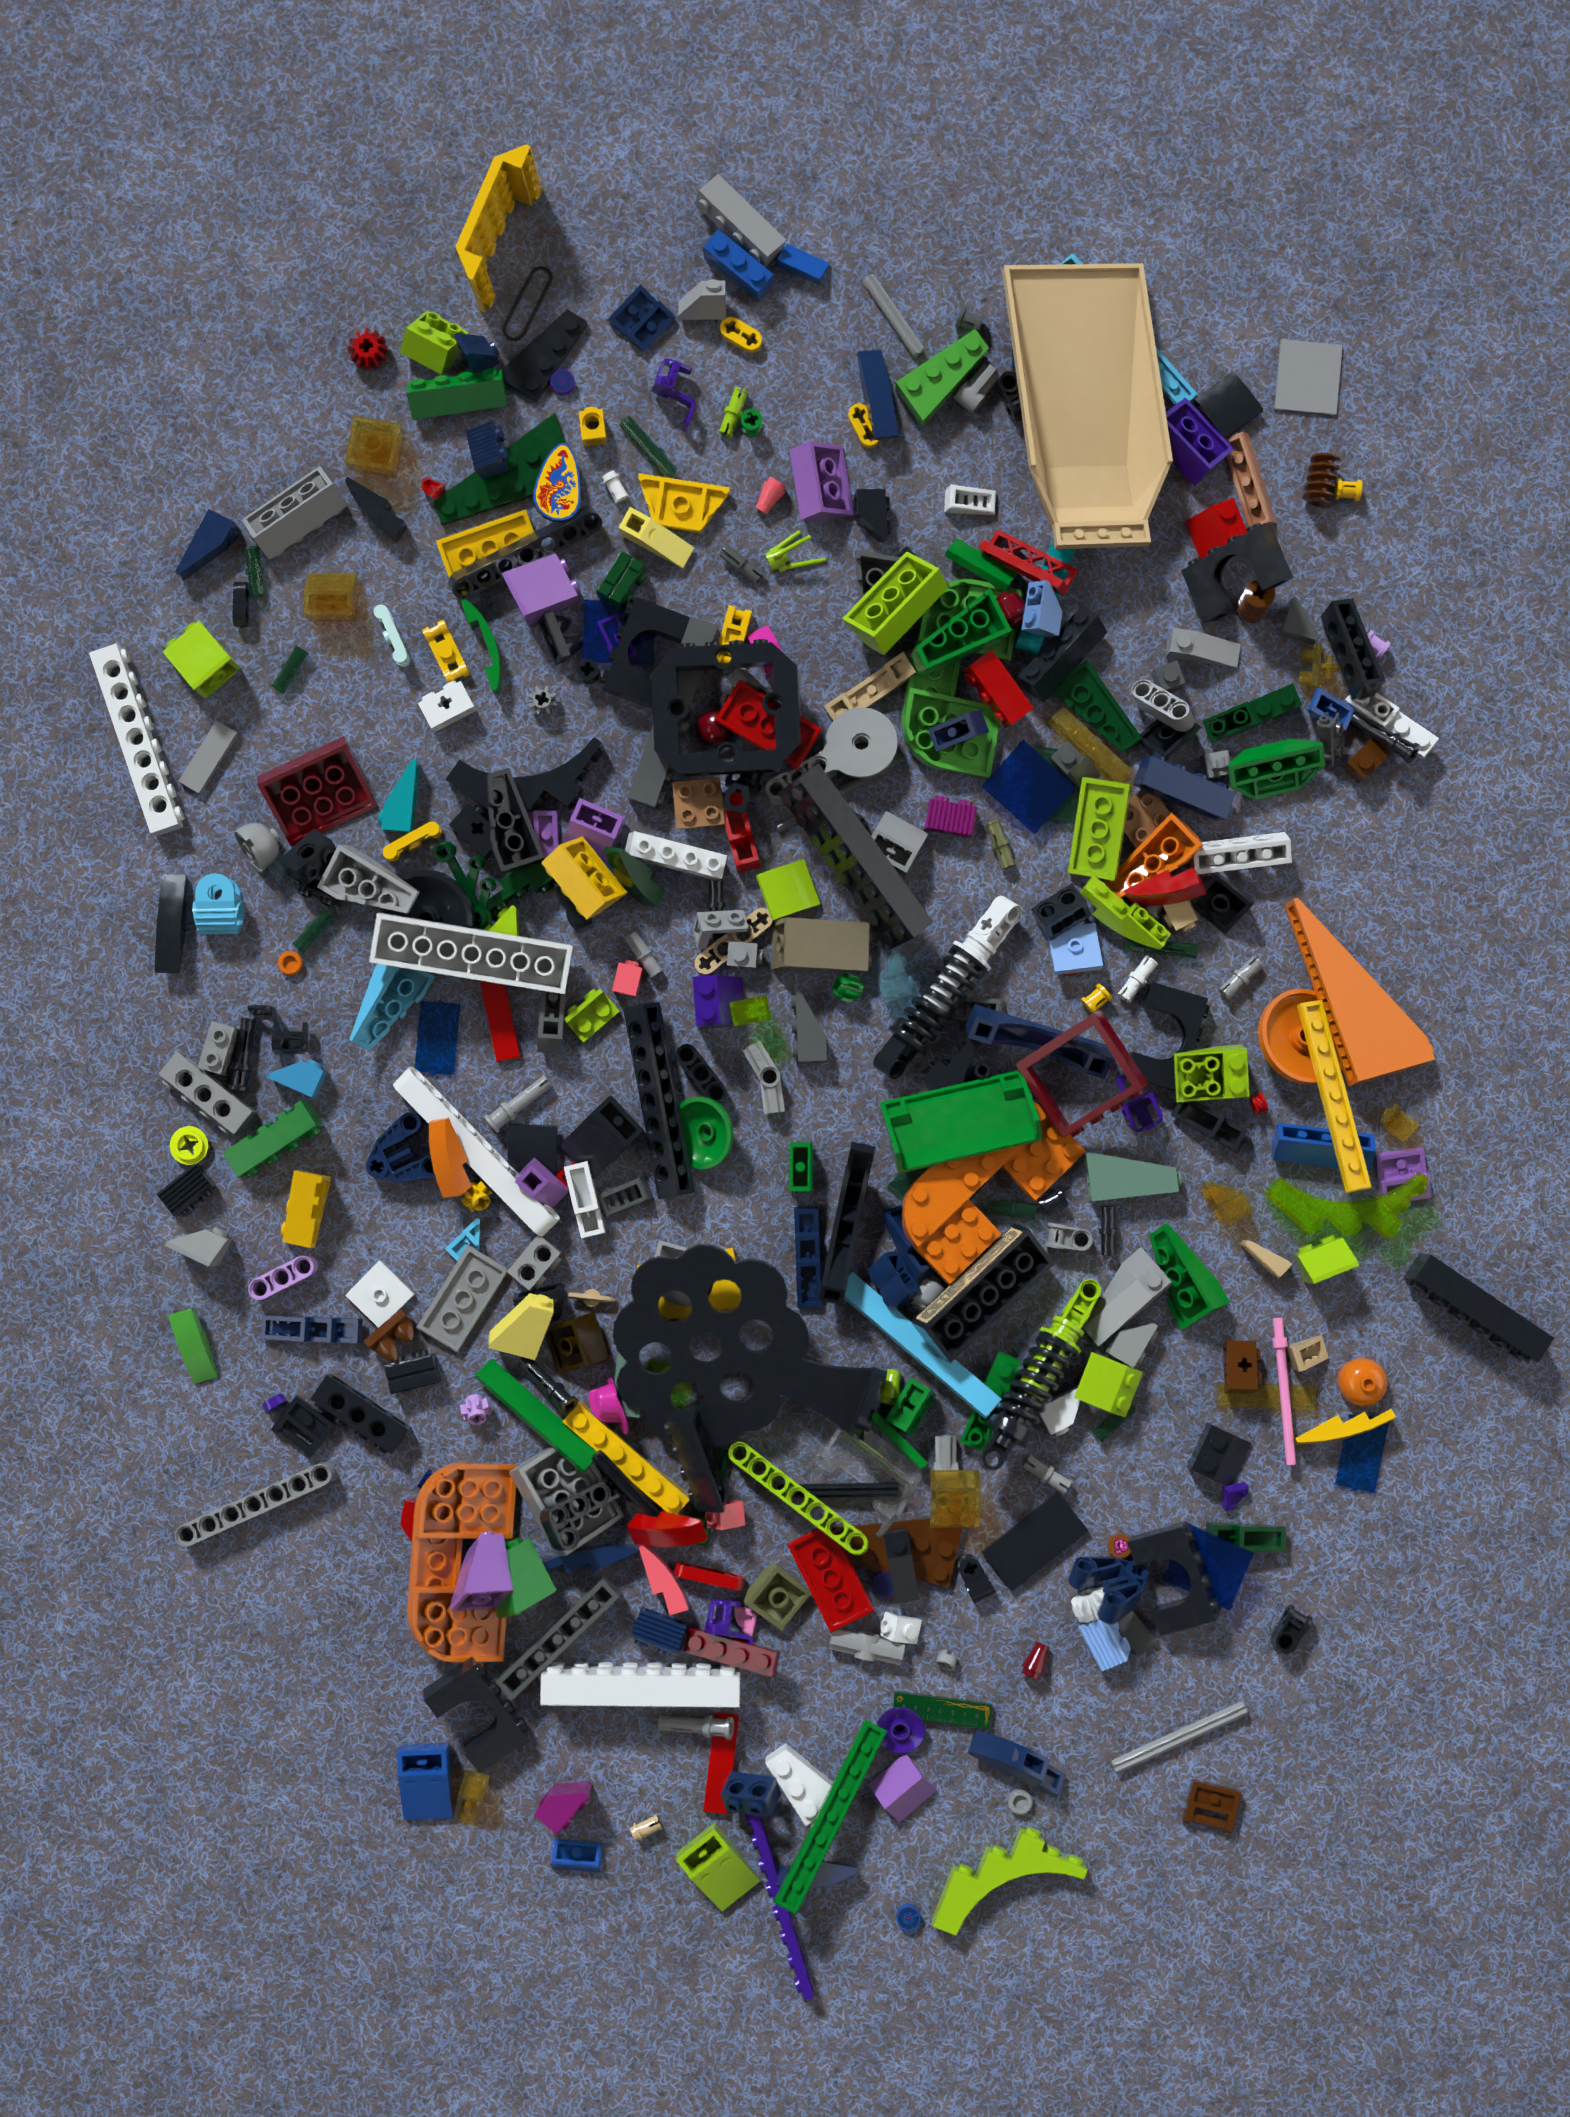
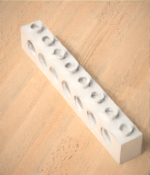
M115 643L90 652L89 655L150 834L157 837L183 828L181 820H184V815L180 806L176 807L174 798L177 797L176 791L172 783H168L166 775H169L166 763L160 760L158 753L161 752V747L156 738L153 739L151 730H154L150 717L145 716L143 708L146 707V703L142 694H138L135 687L138 685V680L134 671L130 672L128 663L131 660L127 650ZM116 667H120L119 675L116 677H112V670ZM127 689V697L119 700V693ZM130 712H135V719L132 722H127V715ZM143 734L142 743L135 745V737ZM150 756V765L143 768L142 760ZM158 779V787L155 790H150V782ZM165 801L167 805L165 811L158 813V804Z

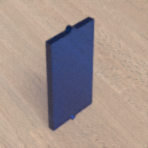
M442 1000L438 1002L421 1001L415 1069L419 1072L432 1073L434 1076L437 1073L454 1075L461 1004L443 1003Z
M1349 1414L1348 1420L1356 1417L1357 1415ZM1389 1422L1371 1431L1343 1440L1335 1485L1349 1487L1353 1491L1358 1489L1375 1493Z

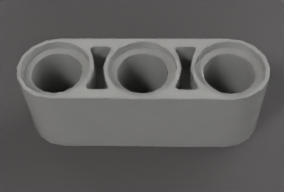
M1146 679L1139 680L1133 684L1131 692L1141 710L1180 732L1188 731L1193 727L1195 719L1189 705L1185 701Z

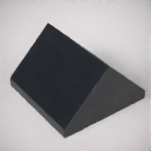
M1156 719L1140 734L1142 739L1139 743L1151 756L1156 754L1166 758L1167 761L1201 729V726L1194 722L1190 730L1180 732Z
M1218 872L1211 875L1204 884L1207 894L1190 901L1197 912L1224 934L1255 903Z

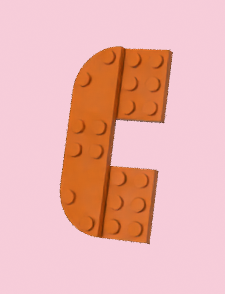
M1034 1102L1041 1123V1141L930 1166L907 1190L902 1203V1227L913 1248L948 1285L1001 1235L1000 1231L969 1200L993 1174L1002 1168L1034 1202L1086 1152L1070 1134L1064 1138L1061 1136L1041 1104Z
M452 1463L433 1473L426 1480L417 1496L414 1510L407 1622L417 1644L440 1660L465 1662L472 1656L476 1662H502L504 1659L507 1617L499 1619L496 1608L451 1611L450 1605L460 1573L463 1538H478L484 1532H494L495 1534H503L504 1538H513L516 1485L508 1471L518 1466L517 1464Z

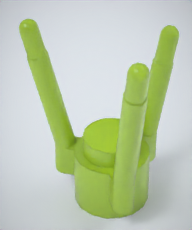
M800 530L765 553L772 571L779 569L780 573L789 569L824 563L827 559L820 558L785 564L789 561L786 553L811 539V536L808 535L783 548L801 534Z

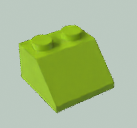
M1334 1235L1322 1238L1320 1240L1322 1244L1313 1247L1312 1244L1298 1248L1299 1253L1293 1255L1303 1281L1311 1284L1318 1283L1359 1266L1357 1259L1342 1237L1335 1238Z
M1091 1352L1074 1398L1126 1418L1143 1372Z

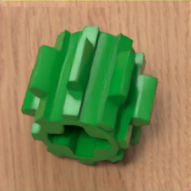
M844 972L843 975L839 974L834 980L832 994L837 996L836 999L850 1004L852 1001L857 1002L862 995L863 982L858 980L859 976Z

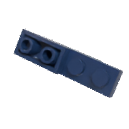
M978 1730L974 1732L968 1754L1008 1777L1011 1775L1017 1776L1053 1798L1059 1796L1066 1774L1049 1764L1050 1759L1005 1738Z

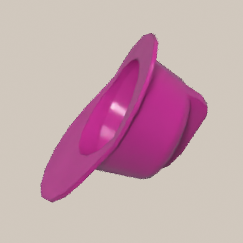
M608 1378L607 1385L589 1392L588 1397L591 1411L598 1420L617 1423L624 1434H628L627 1421L617 1398L612 1378Z

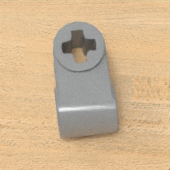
M1047 1223L1049 1233L1048 1240L1044 1244L1045 1247L1084 1251L1093 1242L1091 1233L1085 1229ZM1058 1230L1057 1241L1055 1242L1056 1232ZM1078 1233H1084L1087 1236V1243L1082 1247L1077 1246L1074 1242V1238Z

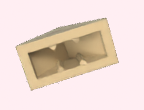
M1322 1335L1299 1341L1286 1347L1292 1369L1299 1372L1329 1358Z

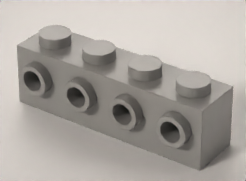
M719 174L698 191L695 201L698 209L703 214H706L719 230L724 231L732 241L760 264L766 267L780 255L786 239Z

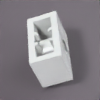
M452 681L443 686L444 690L436 694L435 692L426 694L422 697V701L418 703L434 733L477 711L461 681L457 683ZM445 700L449 702V709L443 707Z

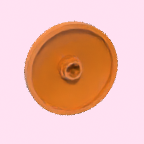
M1292 989L1275 997L1263 1010L1258 1025L1260 1048L1268 1064L1285 1079L1303 1085L1317 1084L1297 1005L1300 1003L1317 1001L1314 990Z

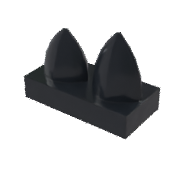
M553 611L544 613L538 620L555 665L564 663L568 657L576 654L582 648L584 640L570 636L563 637L562 635L571 624L570 619L554 615Z
M562 1283L514 1294V1307L530 1293L535 1295L541 1294L553 1299L554 1312L552 1319L558 1321L562 1314L564 1294Z

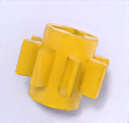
M482 1181L479 1183L471 1182L472 1187L463 1193L465 1197L461 1201L471 1212L474 1210L482 1211L491 1203L488 1196L493 1193Z

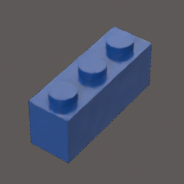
M719 229L703 246L704 258L756 301L759 302L774 284L773 274Z

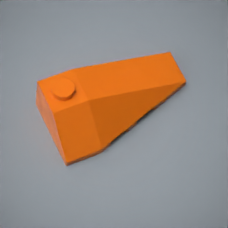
M1171 813L1119 866L1117 880H1106L1104 883L1122 899L1126 897L1124 889L1166 870L1171 872L1186 864L1204 845L1182 819Z

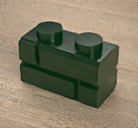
M620 551L596 590L597 598L622 611L625 605L627 606L628 601L633 602L635 597L634 590L637 586L641 587L647 578L645 564Z

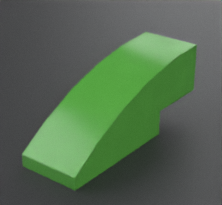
M196 1307L168 1315L178 1348L193 1383L196 1384L218 1377L205 1330H202Z

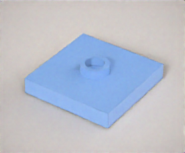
M1095 923L1075 925L1051 941L1048 938L1054 975L1103 969Z

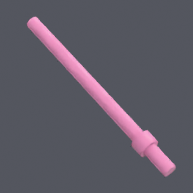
M1283 1317L1273 1318L1274 1337L1272 1342L1273 1348H1276L1286 1465H1296L1285 1348L1288 1347L1287 1337H1284Z

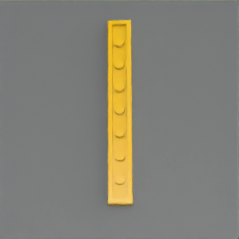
M1323 1000L1300 1003L1297 1005L1345 1192L1351 1193L1370 1189L1372 1187Z

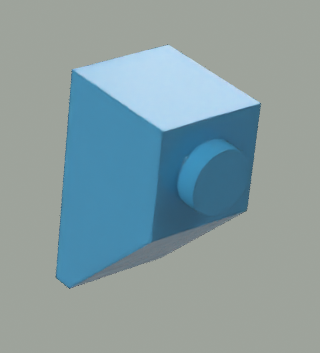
M310 1059L309 1063L300 1061L269 1073L268 1078L307 1096L316 1098L328 1072L322 1069L323 1064Z

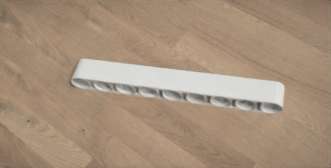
M410 1066L395 1081L393 1086L397 1092L428 1124L432 1120L449 1117L468 1159L466 1163L532 1231L543 1237L560 1220L559 1215L552 1207L533 1199L515 1183L519 1173L507 1163L417 1069Z

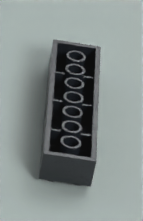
M819 763L778 792L784 806L789 808L797 824L805 830L810 837L811 843L821 852L827 865L834 870L840 883L848 889L853 896L854 902L861 907L870 924L877 929L883 942L890 949L915 938L933 923L932 919Z

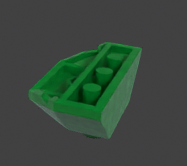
M1288 739L1245 749L1228 764L1230 787L1253 800L1301 790L1319 770L1321 771L1325 767L1324 746L1321 742Z

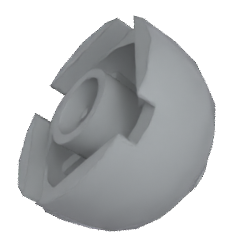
M255 822L246 824L234 831L239 847L244 854L247 853L252 860L254 859L250 863L257 871L265 870L276 861L279 856L277 842L280 841V838L273 828L269 830L265 825Z

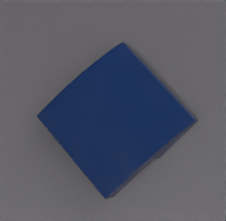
M640 284L607 321L644 353L676 317L660 300L657 301Z

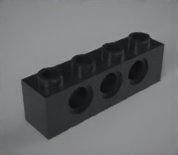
M1353 598L1331 601L1320 617L1352 699L1372 697L1386 680Z
M332 1373L325 1376L310 1399L315 1402V1408L323 1413L330 1412L335 1416L334 1420L344 1427L348 1424L355 1429L354 1433L363 1440L370 1439L376 1443L374 1447L384 1454L387 1452L393 1453L411 1428V1426ZM336 1395L344 1398L345 1405L343 1408H338L334 1404ZM356 1409L364 1411V1421L360 1422L355 1419L354 1411ZM376 1422H380L385 1426L384 1435H378L375 1432L374 1425Z

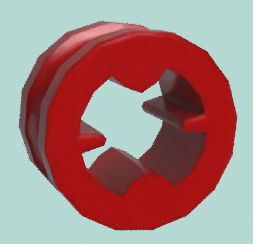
M1262 1092L1257 1093L1256 1097L1253 1095L1249 1096L1252 1110L1256 1116H1259L1262 1111L1264 1113L1269 1111Z

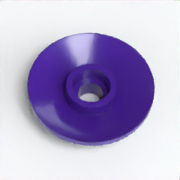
M896 1707L889 1709L879 1717L876 1724L887 1731L881 1745L895 1753H907L916 1749L923 1741L925 1735V1727L921 1717L908 1708ZM902 1724L904 1727L898 1728L896 1725Z

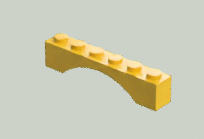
M582 1401L563 1420V1423L596 1451L602 1450L638 1488L666 1512L678 1514L690 1500L688 1493L643 1458L605 1422L598 1420L593 1415L591 1409Z

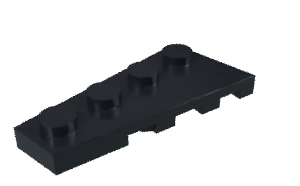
M566 309L502 369L504 383L537 403L551 382L552 374L560 368L588 325L587 321Z

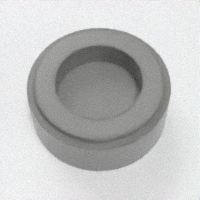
M1018 1788L1009 1794L1008 1805L1013 1813L1024 1815L1031 1810L1033 1800L1027 1790Z

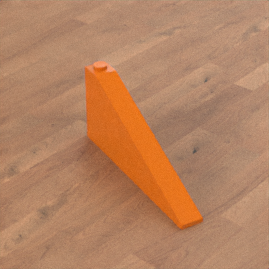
M1295 898L1287 903L1284 907L1317 1000H1323L1335 1050L1348 1087L1420 1067L1435 1060L1434 1049L1429 1043L1427 1036L1301 900Z

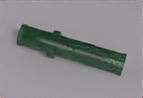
M627 416L628 421L623 419L619 425L620 428L648 457V462L654 464L666 478H670V475L673 476L678 468L666 457L665 451L661 447H657L633 420L632 416Z
M1125 937L1123 951L1141 952L1147 956L1159 954L1196 959L1198 944L1166 941L1161 949H1156Z

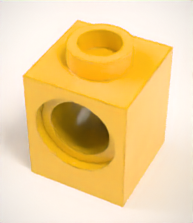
M587 407L584 411H579L583 445L607 444L603 409ZM592 421L599 423V426L594 430L587 428V425Z

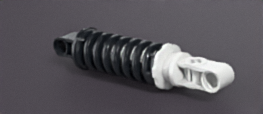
M998 896L994 899L983 917L979 919L973 930L968 932V938L965 939V942H953L952 947L948 951L952 956H944L943 964L945 966L939 965L935 968L937 977L929 976L927 978L929 987H920L919 993L922 998L918 996L913 997L911 1003L914 1008H904L903 1012L906 1018L899 1017L892 1026L888 1027L893 1035L874 1058L873 1065L877 1070L895 1080L904 1073L906 1067L917 1053L923 1056L927 1054L931 1044L927 1041L923 1043L921 1040L925 1037L934 1042L936 1036L930 1031V1028L933 1027L938 1031H943L944 1026L937 1019L942 1017L946 1021H950L952 1016L948 1013L949 1009L959 1010L960 1006L956 1003V1000L958 998L966 1000L968 997L963 992L965 988L975 989V984L971 980L974 977L981 980L987 971H990L991 967L987 960L990 958V955H994L997 952V947L1005 940L1013 926L1021 919L1023 909L1020 905L1004 896Z

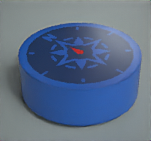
M913 1904L900 1906L896 1912L898 1926L905 1931L916 1929L921 1921L919 1909Z

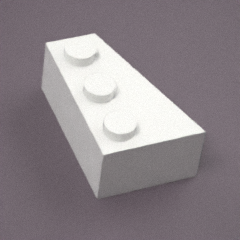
M784 1744L767 1755L765 1763L773 1776L776 1777L778 1784L803 1823L807 1826L814 1821L833 1781L811 1765L808 1760L788 1744Z

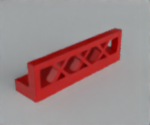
M999 529L996 530L990 542L983 539L978 547L985 555L1034 582L1049 581L1053 591L1063 597L1079 572L1076 568ZM1000 538L1008 541L1009 549L1003 550L996 546ZM1024 549L1028 551L1029 559L1023 560L1015 556L1014 552ZM1044 559L1048 561L1049 569L1042 570L1035 566L1034 562ZM1066 570L1070 573L1064 581L1056 577L1054 572Z

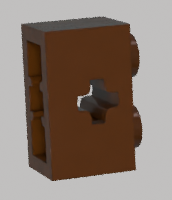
M1227 1340L1223 1344L1224 1393L1254 1394L1258 1387H1261V1372H1257V1363H1260L1261 1352L1260 1348H1256V1341ZM1241 1362H1243L1244 1367L1248 1368L1245 1372H1243L1241 1367H1238Z

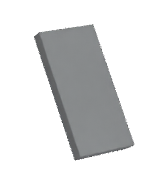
M467 1245L416 1328L458 1353L509 1269L474 1247Z

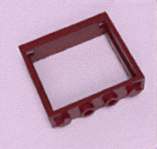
M1101 1009L1016 1063L1021 1074L1063 1138L1069 1134L1072 1138L1085 1130L1083 1125L1089 1121L1092 1125L1105 1118L1102 1113L1108 1109L1112 1113L1124 1106L1122 1102L1127 1097H1130L1131 1100L1137 1098L1144 1093L1142 1088L1148 1085L1145 1077ZM1094 1026L1132 1086L1069 1125L1032 1066Z

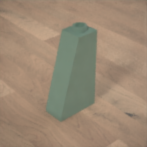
M1084 1153L1089 1201L1179 1192V1187L1182 1186L1181 1173L1177 1172L1176 1167L1097 1153Z

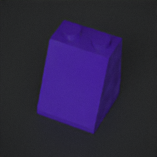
M724 975L692 977L695 1020L698 1029L746 1026L743 977Z

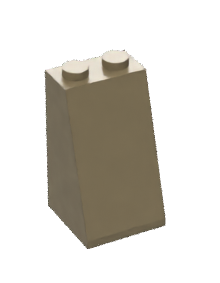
M790 917L773 921L771 970L866 972L868 967L871 966L872 961L871 953H869V943L872 941L870 923Z

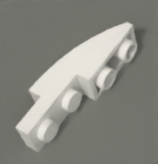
M1378 693L1372 697L1352 699L1351 694H1349L1345 699L1348 705L1355 708V712H1359L1392 733L1403 734V738L1413 744H1420L1417 756L1423 760L1439 740L1431 732L1401 713L1399 707Z

